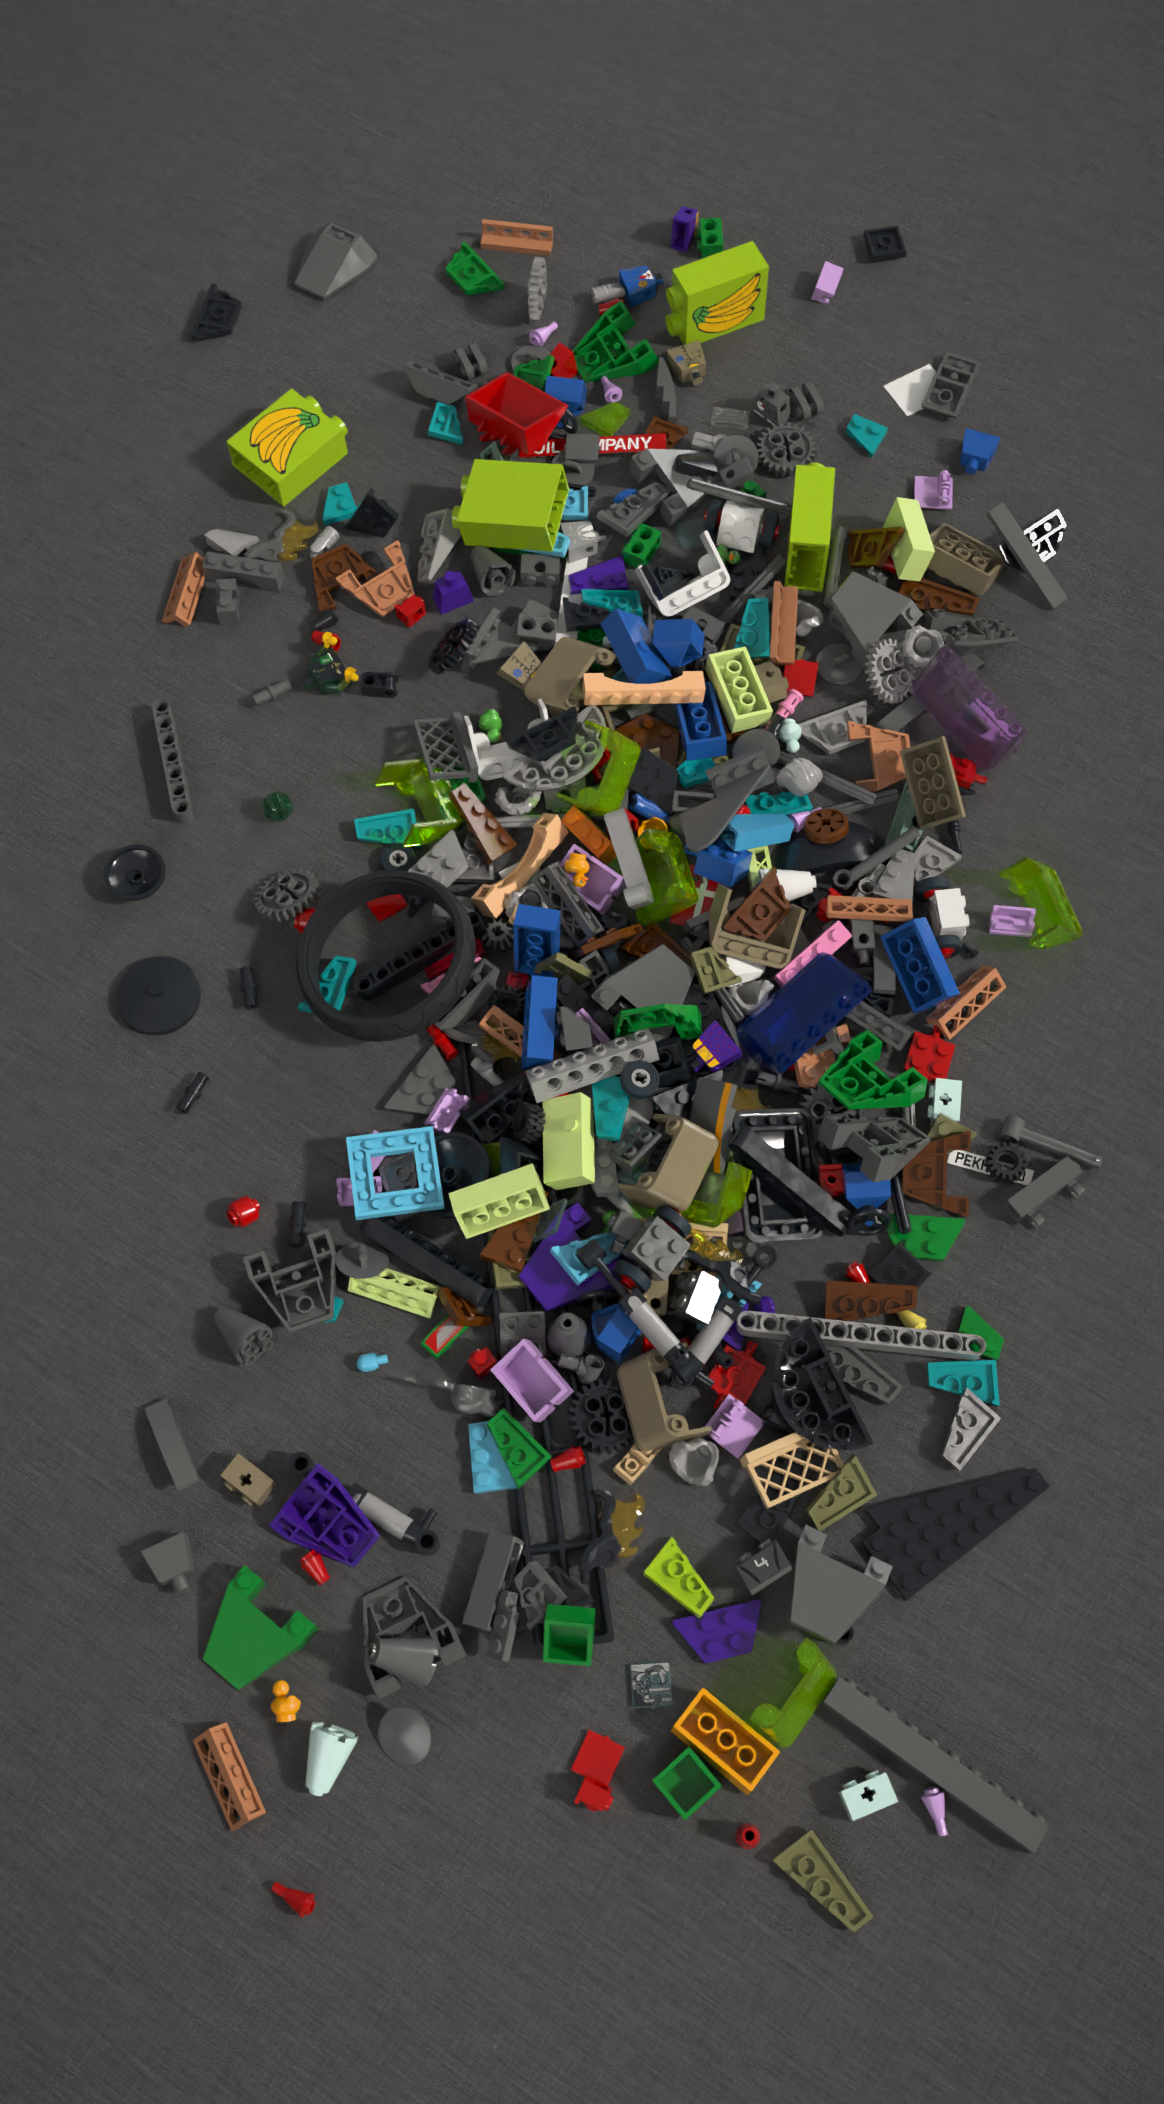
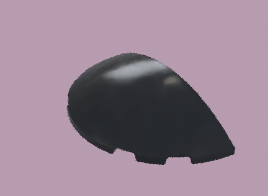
M849 821L847 835L841 840L829 844L812 842L805 836L803 828L798 833L794 831L791 834L790 841L781 844L773 867L780 870L810 872L811 876L816 873L853 868L884 847L885 843L867 827ZM888 858L881 864L887 866L890 858Z
M811 1317L804 1320L788 1334L787 1339L782 1347L779 1348L775 1358L773 1391L780 1412L787 1423L798 1434H801L811 1443L820 1447L856 1450L874 1444Z

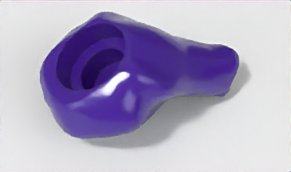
M761 1296L759 1304H755L754 1310L756 1312L775 1313L773 1299L768 1296Z

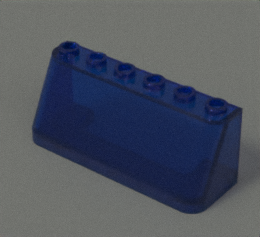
M826 952L819 953L739 1026L737 1031L738 1038L755 1062L782 1075L873 990L865 979L833 955Z

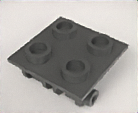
M545 1311L499 1313L501 1357L508 1354L523 1339L531 1340L543 1356H546Z

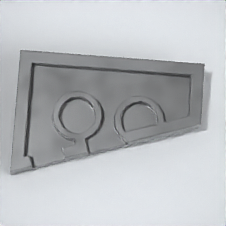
M967 1387L963 1388L940 1454L956 1471H961L1001 1419Z

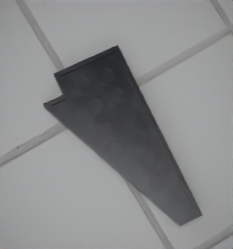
M1036 1468L871 1507L865 1512L879 1529L861 1544L872 1557L893 1566L889 1580L907 1601L1046 1491L1050 1485Z

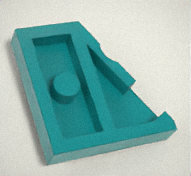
M437 402L428 430V436L460 445L463 444L464 438L461 435L455 406Z
M856 414L853 415L846 427V433L855 439L859 447L863 446L868 451L867 455L870 458L874 456L888 431V427Z
M347 482L329 487L323 514L324 526L349 519L357 508Z

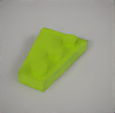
M672 1536L644 1571L643 1575L700 1619L714 1601V1596L699 1574L690 1565L688 1558L682 1553Z

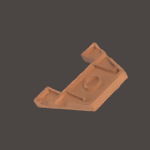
M398 540L384 548V553L393 566L365 584L361 585L350 569L335 578L340 586L382 618L394 612L396 604L400 606L405 599L413 594L415 595Z
M853 721L846 723L848 741L869 739L874 779L855 781L854 784L875 793L907 778L900 751L910 748L909 734L879 729L866 724H857Z
M847 1024L836 1027L842 1045H848L851 1039ZM819 1037L816 1043L817 1047L827 1042L826 1037ZM809 1038L794 1043L790 1048L798 1086L816 1090L815 1083H818L832 1063H835V1058L831 1048L815 1055Z

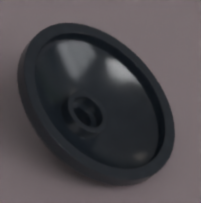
M141 844L128 845L117 850L108 859L104 868V880L108 889L118 898L128 901L142 900L153 895L163 884L166 875V867L161 855L155 849Z

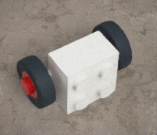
M712 499L708 510L706 509L704 530L708 531L710 535H715L720 525L716 545L723 544L729 548L753 553L758 544L759 534L762 532V546L772 548L775 538H778L780 526H778L780 515L778 513L770 512L763 525L764 509L727 501L722 510V501Z
M929 877L918 881L913 886L914 897L919 902H931L929 912L934 937L944 959L952 958L961 953V941L963 936L966 935V927H969V916L964 912L966 906L964 895L961 896L960 888L951 889L950 882L945 877Z

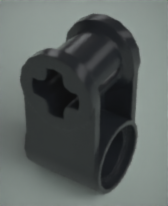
M364 672L360 677L362 693L367 697L394 698L397 696L396 683L399 677L392 672Z

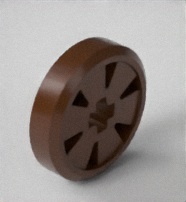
M832 808L819 809L810 813L803 823L805 836L812 842L819 844L837 842L844 838L849 831V821L846 814Z

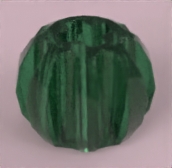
M278 791L268 794L262 805L266 817L276 822L288 819L293 810L289 796Z

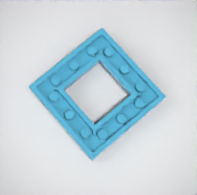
M433 1126L346 1137L356 1220L444 1209ZM414 1152L419 1188L375 1194L371 1158Z

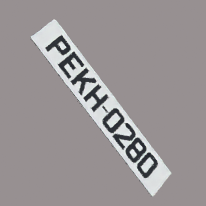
M954 1150L949 1154L947 1163L990 1175V1172L986 1173L985 1171L987 1167L984 1166L986 1157L961 1150ZM998 1161L999 1167L1003 1170H1011L1014 1167L1012 1164ZM1025 1169L1019 1180L1014 1182L1026 1186L1029 1185L1034 1171Z

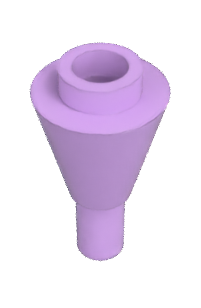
M552 322L548 326L532 330L529 334L530 342L534 346L542 347L551 332L558 328L557 323Z
M606 376L602 377L601 383L604 386L606 401L611 404L618 402L622 397V390L611 383Z
M818 807L810 812L789 814L788 818L794 822L793 831L798 833L804 828L805 818L810 813L822 808Z
M939 1787L927 1788L924 1790L925 1794L921 1795V1798L932 1819L935 1821L938 1836H945L948 1834L944 1821L945 1791L939 1790Z

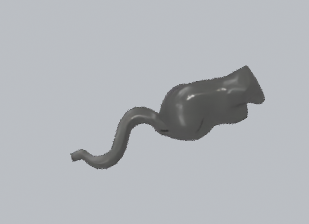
M404 1377L403 1379L417 1386L448 1389L453 1407L464 1414L480 1413L487 1418H493L500 1411L503 1404L502 1400H496L497 1390L452 1384L440 1380L423 1381L410 1377Z

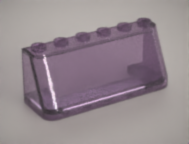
M947 644L936 652L912 684V695L984 771L994 770L1016 753L1028 733V730Z

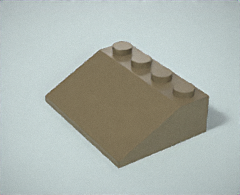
M943 523L930 534L935 553L927 568L936 572L938 576L951 580L953 584L968 589L974 595L982 596L1006 566L999 551L946 523Z
M945 736L901 750L900 755L920 830L966 817Z

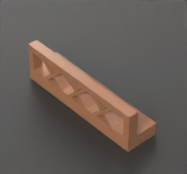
M482 220L483 235L481 249L543 256L551 255L553 227ZM487 226L494 227L496 230H487ZM504 229H511L513 232L508 233ZM522 231H529L531 234L526 235ZM539 233H548V237L541 236Z
M196 552L181 559L162 618V622L165 624L174 620L185 627L191 624L205 580L202 569L205 558Z
M774 581L770 658L775 665H792L795 662L797 586L783 587L780 581Z
M828 895L826 916L827 918L909 922L913 919L912 900Z
M982 965L958 987L959 995L941 1003L926 1019L929 1024L938 1026L945 1039L950 1040L1006 988V985L995 967ZM995 980L998 986L993 991H989L990 982ZM982 992V1001L979 1004H975L976 995ZM965 1005L969 1006L967 1015L964 1018L961 1017L962 1008ZM950 1019H954L953 1028L949 1031L945 1024Z
M493 1005L478 1026L522 1057L523 1026ZM489 1020L499 1028H491L486 1022ZM504 1032L513 1037L515 1040L509 1041L508 1039H506ZM554 1049L553 1061L561 1059L562 1054Z
M227 1722L209 1728L195 1738L193 1743L231 1832L239 1829L247 1822L264 1815L266 1811ZM205 1739L207 1740L209 1745V1752L206 1750L203 1743V1740ZM214 1763H216L219 1768V1774H217L214 1769ZM224 1785L229 1791V1797L224 1792ZM234 1809L237 1810L241 1819L238 1822L234 1815Z

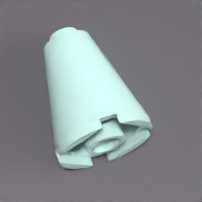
M313 1722L311 1724L305 1784L309 1788V1793L316 1796H323V1793H329L358 1740V1736L354 1737L355 1733L332 1724L331 1727L323 1728L324 1723Z

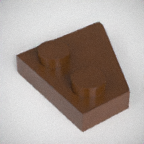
M440 1288L437 1292V1296L455 1326H490L493 1319L491 1316L484 1317L477 1311L478 1306L473 1305L452 1290Z

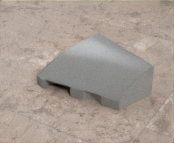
M213 529L205 534V539L209 546L220 554L224 552L227 555L237 556L243 549L247 551L259 541L257 536L221 529Z

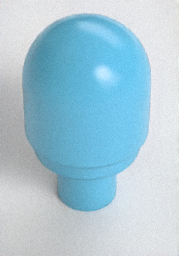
M367 1353L359 1356L356 1364L362 1372L374 1371L379 1368V1365L388 1363L387 1354L377 1356V1353Z

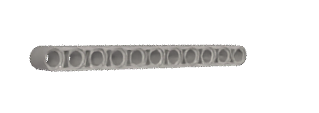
M743 1311L737 1318L736 1329L743 1336L786 1340L790 1333L786 1328L787 1325L793 1324L798 1326L810 1317ZM811 1317L815 1327L820 1330L819 1335L824 1345L971 1361L979 1359L986 1348L984 1339L978 1335ZM748 1319L753 1325L746 1328L742 1326L741 1321ZM765 1322H772L775 1325V1329L767 1330L763 1324ZM839 1329L842 1331L843 1336L835 1337L831 1331ZM860 1331L864 1333L866 1338L859 1340L855 1337L854 1333ZM885 1334L888 1341H879L877 1335ZM900 1337H908L911 1344H903L900 1341ZM923 1339H930L934 1346L926 1347ZM952 1341L955 1343L956 1349H949L946 1346V1342ZM969 1344H976L979 1352L971 1351Z

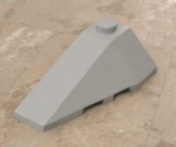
M449 508L426 514L421 531V537L424 538V542L420 546V552L423 554L418 564L417 581L419 583L430 581L461 536L460 530L454 529L452 526V510Z

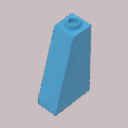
M735 814L719 837L733 851L788 842L794 829V822L785 814Z

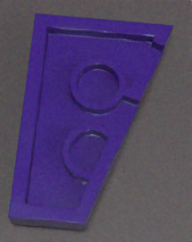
M623 555L570 574L568 582L571 595L581 594V589L628 590Z

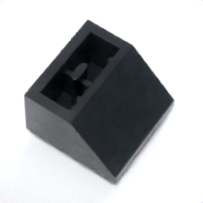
M501 1137L500 1174L533 1163L541 1184H544L543 1152L536 1145Z

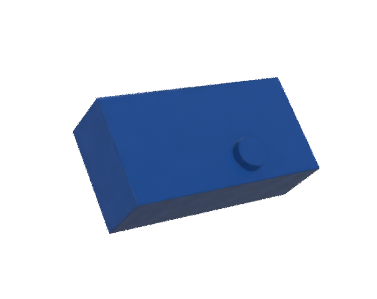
M615 608L601 623V626L629 682L633 684H653L668 681L672 675L659 650L652 643L653 638L642 617Z
M705 682L706 689L703 703H673L687 761L726 755L727 738L712 682Z
M518 904L513 923L514 971L531 976L553 977L554 973L542 970L538 974L534 972V969L539 962L557 952L560 953V910Z
M926 917L913 919L880 937L914 1014L927 1011L960 994Z
M532 975L526 988L521 1070L523 1071L532 1066L537 1067L553 1061L554 1039L558 1037V1026H555L558 978Z

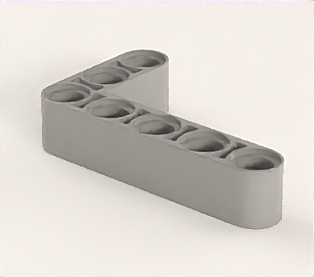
M620 808L604 814V819L627 887L623 889L628 906L637 910L654 904V896L625 809Z

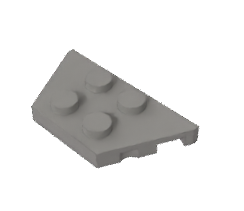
M864 700L798 724L802 729L801 735L828 755L865 742V739L848 741L846 723L853 721L857 724H866L867 701Z
M451 830L408 871L409 873L415 872L426 875L448 888L469 867L455 832Z

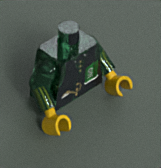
M325 632L322 636V640L325 643L321 644L307 665L310 676L301 681L306 690L317 686L323 695L341 694L347 687L352 686L351 680L355 682L359 677L355 674L356 669L352 667L345 668L333 647L330 648V645L337 643V638L333 637L332 633Z

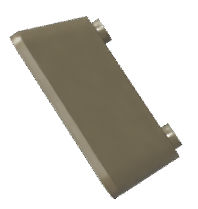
M563 637L559 639L526 685L524 690L525 697L538 707L537 699H542L547 708V713L553 717L573 706L576 707L578 712L580 707L579 701L571 693L582 679L583 673L587 672L594 661L610 670L617 656L608 649L569 637Z

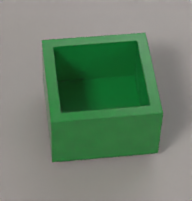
M548 1604L544 1626L543 1662L591 1666L594 1645L595 1608Z
M690 1747L652 1780L653 1784L684 1821L722 1787Z

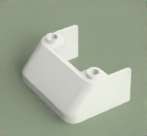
M708 531L700 535L708 553L698 561V569L701 575L688 581L666 598L659 601L654 595L649 582L641 570L642 565L635 569L648 597L663 616H673L729 585L730 576Z
M537 699L541 718L531 721L527 730L549 719L547 708L542 699ZM468 715L464 716L469 740L479 767L478 775L483 780L503 777L507 771L526 757L509 749L506 742L490 745L486 734L473 733Z

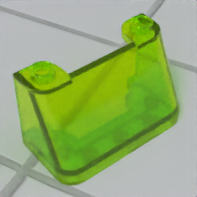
M648 828L635 839L655 900L654 904L637 909L638 922L640 925L646 926L692 907L699 899L683 846L678 836L672 832Z
M807 1637L795 1652L800 1663L798 1671L804 1676L781 1710L768 1703L761 1704L746 1722L779 1748H787L793 1744L837 1678L834 1666L820 1648Z

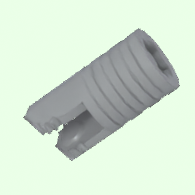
M620 283L591 288V297L595 305L623 297L626 293Z
M326 526L310 547L311 558L329 551L340 538L334 528Z

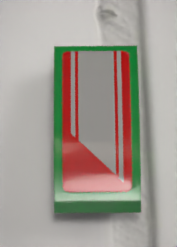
M447 1315L426 1336L420 1345L437 1360L469 1326H455L450 1316Z

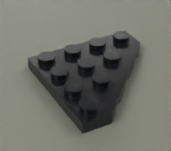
M691 982L683 1005H695L698 1007L701 1013L703 1032L716 1020L733 1040L713 993L703 994L700 985ZM675 1026L669 1038L679 1036ZM698 1038L682 1041L687 1063L697 1056L693 1051L692 1045ZM742 1057L719 1069L723 1071L722 1082L734 1084L738 1090H741L748 1073V1068ZM688 1064L689 1071L696 1075L702 1076L711 1072L706 1065L695 1072Z

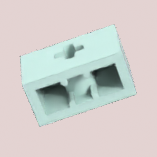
M936 1078L934 1084L930 1085L929 1098H932V1105L928 1106L927 1118H931L930 1126H932L940 1112L957 1122L960 1121L962 1081Z
M877 1770L865 1775L866 1781L857 1784L855 1779L842 1785L844 1790L840 1791L839 1795L850 1821L898 1802L886 1773L880 1775ZM864 1787L867 1791L872 1790L874 1794L870 1796V1802L867 1798L862 1799L861 1794L864 1793Z

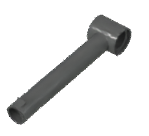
M914 826L909 827L901 836L895 838L849 871L845 869L838 870L833 877L837 889L841 893L851 892L855 887L856 880L914 840L917 841L921 836ZM842 879H849V881L846 884H839Z
M1006 1117L999 1136L1003 1141L1017 1144L1019 1140H1022L1061 1156H1069L1070 1159L1090 1167L1100 1168L1103 1157L1024 1128L1025 1122L1019 1117Z

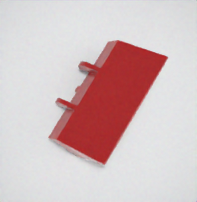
M508 372L465 396L469 421L479 426L477 431H485L479 440L488 442L501 439L499 444L507 445L501 452L505 455H511L517 449L530 455L543 447L569 406Z

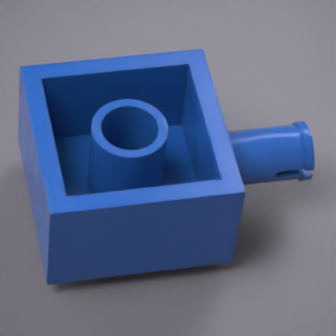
M716 839L710 846L698 852H691L687 844L685 846L684 853L697 857L694 873L728 887H732L748 875L753 852L748 850L733 851L722 839Z

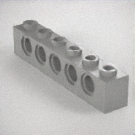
M644 1029L534 1067L525 1072L535 1101L539 1103L621 1074L624 1067L632 1061L642 1060L651 1063L659 1060V1056L650 1030Z

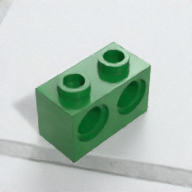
M701 218L700 226L696 227V236L700 238L697 241L698 252L701 251V259L722 252L724 244L721 218Z
M640 524L638 529L632 532L629 543H626L622 549L624 563L635 568L640 565L649 564L661 544V531L645 524Z

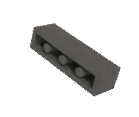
M490 1531L489 1537L484 1544L485 1550L482 1560L477 1567L478 1573L475 1583L470 1590L471 1596L468 1606L463 1612L462 1624L472 1629L488 1633L492 1632L502 1590L510 1591L524 1545L522 1540L512 1535Z

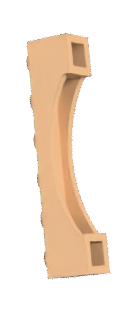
M683 671L682 675L675 679L653 684L625 683L605 677L604 673H583L582 683L584 705L703 703L706 689L703 671Z
M543 813L532 826L534 832L531 842L517 866L502 880L492 885L482 884L471 897L483 916L497 918L505 908L504 901L506 898H509L508 895L524 887L531 876L539 870L542 863L551 856L553 850L562 843L564 837L569 832L557 814Z

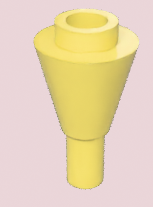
M909 1310L896 1312L906 1328L926 1329L925 1323L927 1320Z

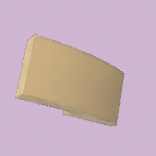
M634 1444L613 1471L631 1486L662 1449L642 1451Z

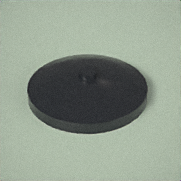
M167 956L150 957L133 965L121 978L116 992L117 1007L124 1021L140 1033L155 1036L169 1034L185 1026L197 1012L201 999L200 985L192 969L184 962Z
M449 1132L434 1137L444 1209L426 1211L435 1217L444 1219L456 1218L449 1193L492 1178V1162L485 1147L467 1134Z

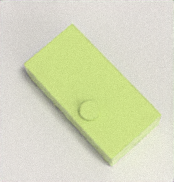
M897 497L883 528L902 527L905 529V532L890 556L893 559L899 579L920 581L935 550L918 500Z
M746 647L709 654L705 670L710 682H712L713 689L731 733L769 725L773 710Z
M579 1092L542 1101L543 1113H545L543 1118L545 1120V1124H543L544 1184L555 1190L595 1183L593 1100Z
M533 1163L449 1193L454 1215L466 1239L550 1209Z

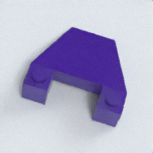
M576 1203L560 1214L518 1276L545 1311L572 1304L577 1297L586 1292L598 1289H614L600 1271L577 1286L550 1253L551 1247H561L577 1240L578 1242L582 1241L578 1235L588 1228L591 1218L579 1203ZM621 1255L606 1265L612 1273L617 1262L624 1260Z

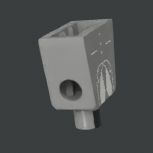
M590 521L560 523V532L570 539L566 552L569 563L595 555L598 552L597 542L607 540L605 529L594 531Z

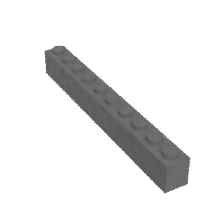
M839 1677L822 1705L936 1787L944 1790L946 1794L1025 1851L1035 1853L1049 1829V1826L1044 1824L1045 1819L1034 1811L1030 1814L1022 1808L1024 1804L1013 1796L1008 1798L1002 1794L1003 1789L992 1781L987 1783L981 1779L980 1776L982 1774L971 1766L966 1768L960 1764L959 1761L961 1759L950 1751L945 1753L939 1749L938 1746L940 1744L929 1736L924 1738L918 1734L919 1729L908 1721L904 1724L897 1719L898 1714L891 1708L886 1706L883 1709L876 1704L878 1700L868 1692L862 1694L855 1689L857 1685L846 1677L841 1679Z

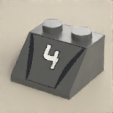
M768 1538L758 1544L759 1549L752 1554L748 1551L738 1557L739 1562L736 1563V1568L752 1595L792 1570L791 1562L776 1539L770 1541Z

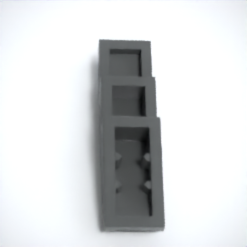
M659 357L656 399H663L662 414H669L668 421L676 424L674 384L664 358Z
M873 925L875 949L872 953L873 993L895 994V970L880 938L894 929L893 926Z
M166 1398L145 1408L157 1443L177 1490L181 1491L199 1482L200 1480L188 1447L183 1440Z

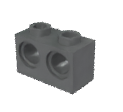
M529 613L519 614L516 621L514 644L521 645L525 642L528 646L548 649L554 647L557 619L549 616H533Z

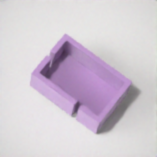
M573 844L560 865L564 869V862L569 859L570 853L586 855V861L589 863L590 868L584 875L589 880H587L585 886L576 887L587 905L604 915L614 903L612 897H618L626 886L624 878L593 856L591 857L589 853L576 844ZM577 873L567 874L572 883V879Z
M523 1339L490 1370L534 1422H542L556 1409L554 1405H560L574 1390L547 1359L541 1358L543 1354L531 1340Z

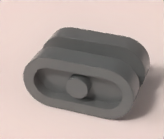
M476 342L468 344V351H464L462 347L454 349L452 357L454 363L459 365L462 378L465 377L466 380L475 378V371H478L480 375L488 373L486 361ZM468 358H471L474 364L471 365Z
M811 381L803 383L802 390L798 386L789 388L787 395L789 396L790 404L795 408V414L801 420L810 418L811 411L815 415L824 413L823 400Z

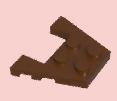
M346 543L311 559L320 613L325 608L327 610L329 608H332L333 611L336 610V605L329 592L342 587L335 580L339 575L350 569L356 579L364 577L366 582L378 576L376 570L369 567Z
M965 1131L928 1143L903 1167V1194L969 1217V1197L946 1196L947 1150L970 1151L971 1131Z

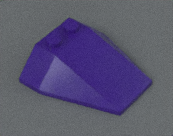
M319 1463L312 1468L269 1524L272 1529L285 1539L308 1549H315L320 1554L352 1567L358 1564L380 1536L337 1477Z

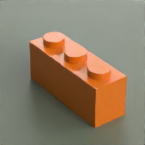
M573 805L561 819L562 823L597 858L608 865L616 856L611 839L585 813Z

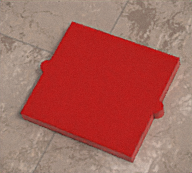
M801 659L795 660L792 665H785L783 677H786L789 688L786 689L787 692L789 689H795L802 696L813 697L819 663Z
M389 895L366 903L379 923L390 916H395L397 912L408 906L402 895Z
M588 1730L571 1770L584 1777L587 1774L609 1785L625 1747L609 1740V1736L603 1737Z

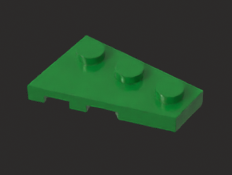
M505 1408L487 1422V1428L517 1489H519L549 1462L552 1456Z

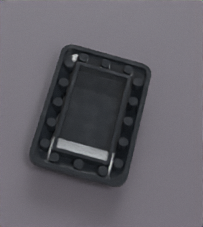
M802 1108L741 1110L735 1113L732 1123V1136H734L740 1126L751 1129L819 1186L812 1122L808 1111ZM734 1153L741 1218L745 1237L750 1242L807 1240L819 1238L823 1234L824 1226Z

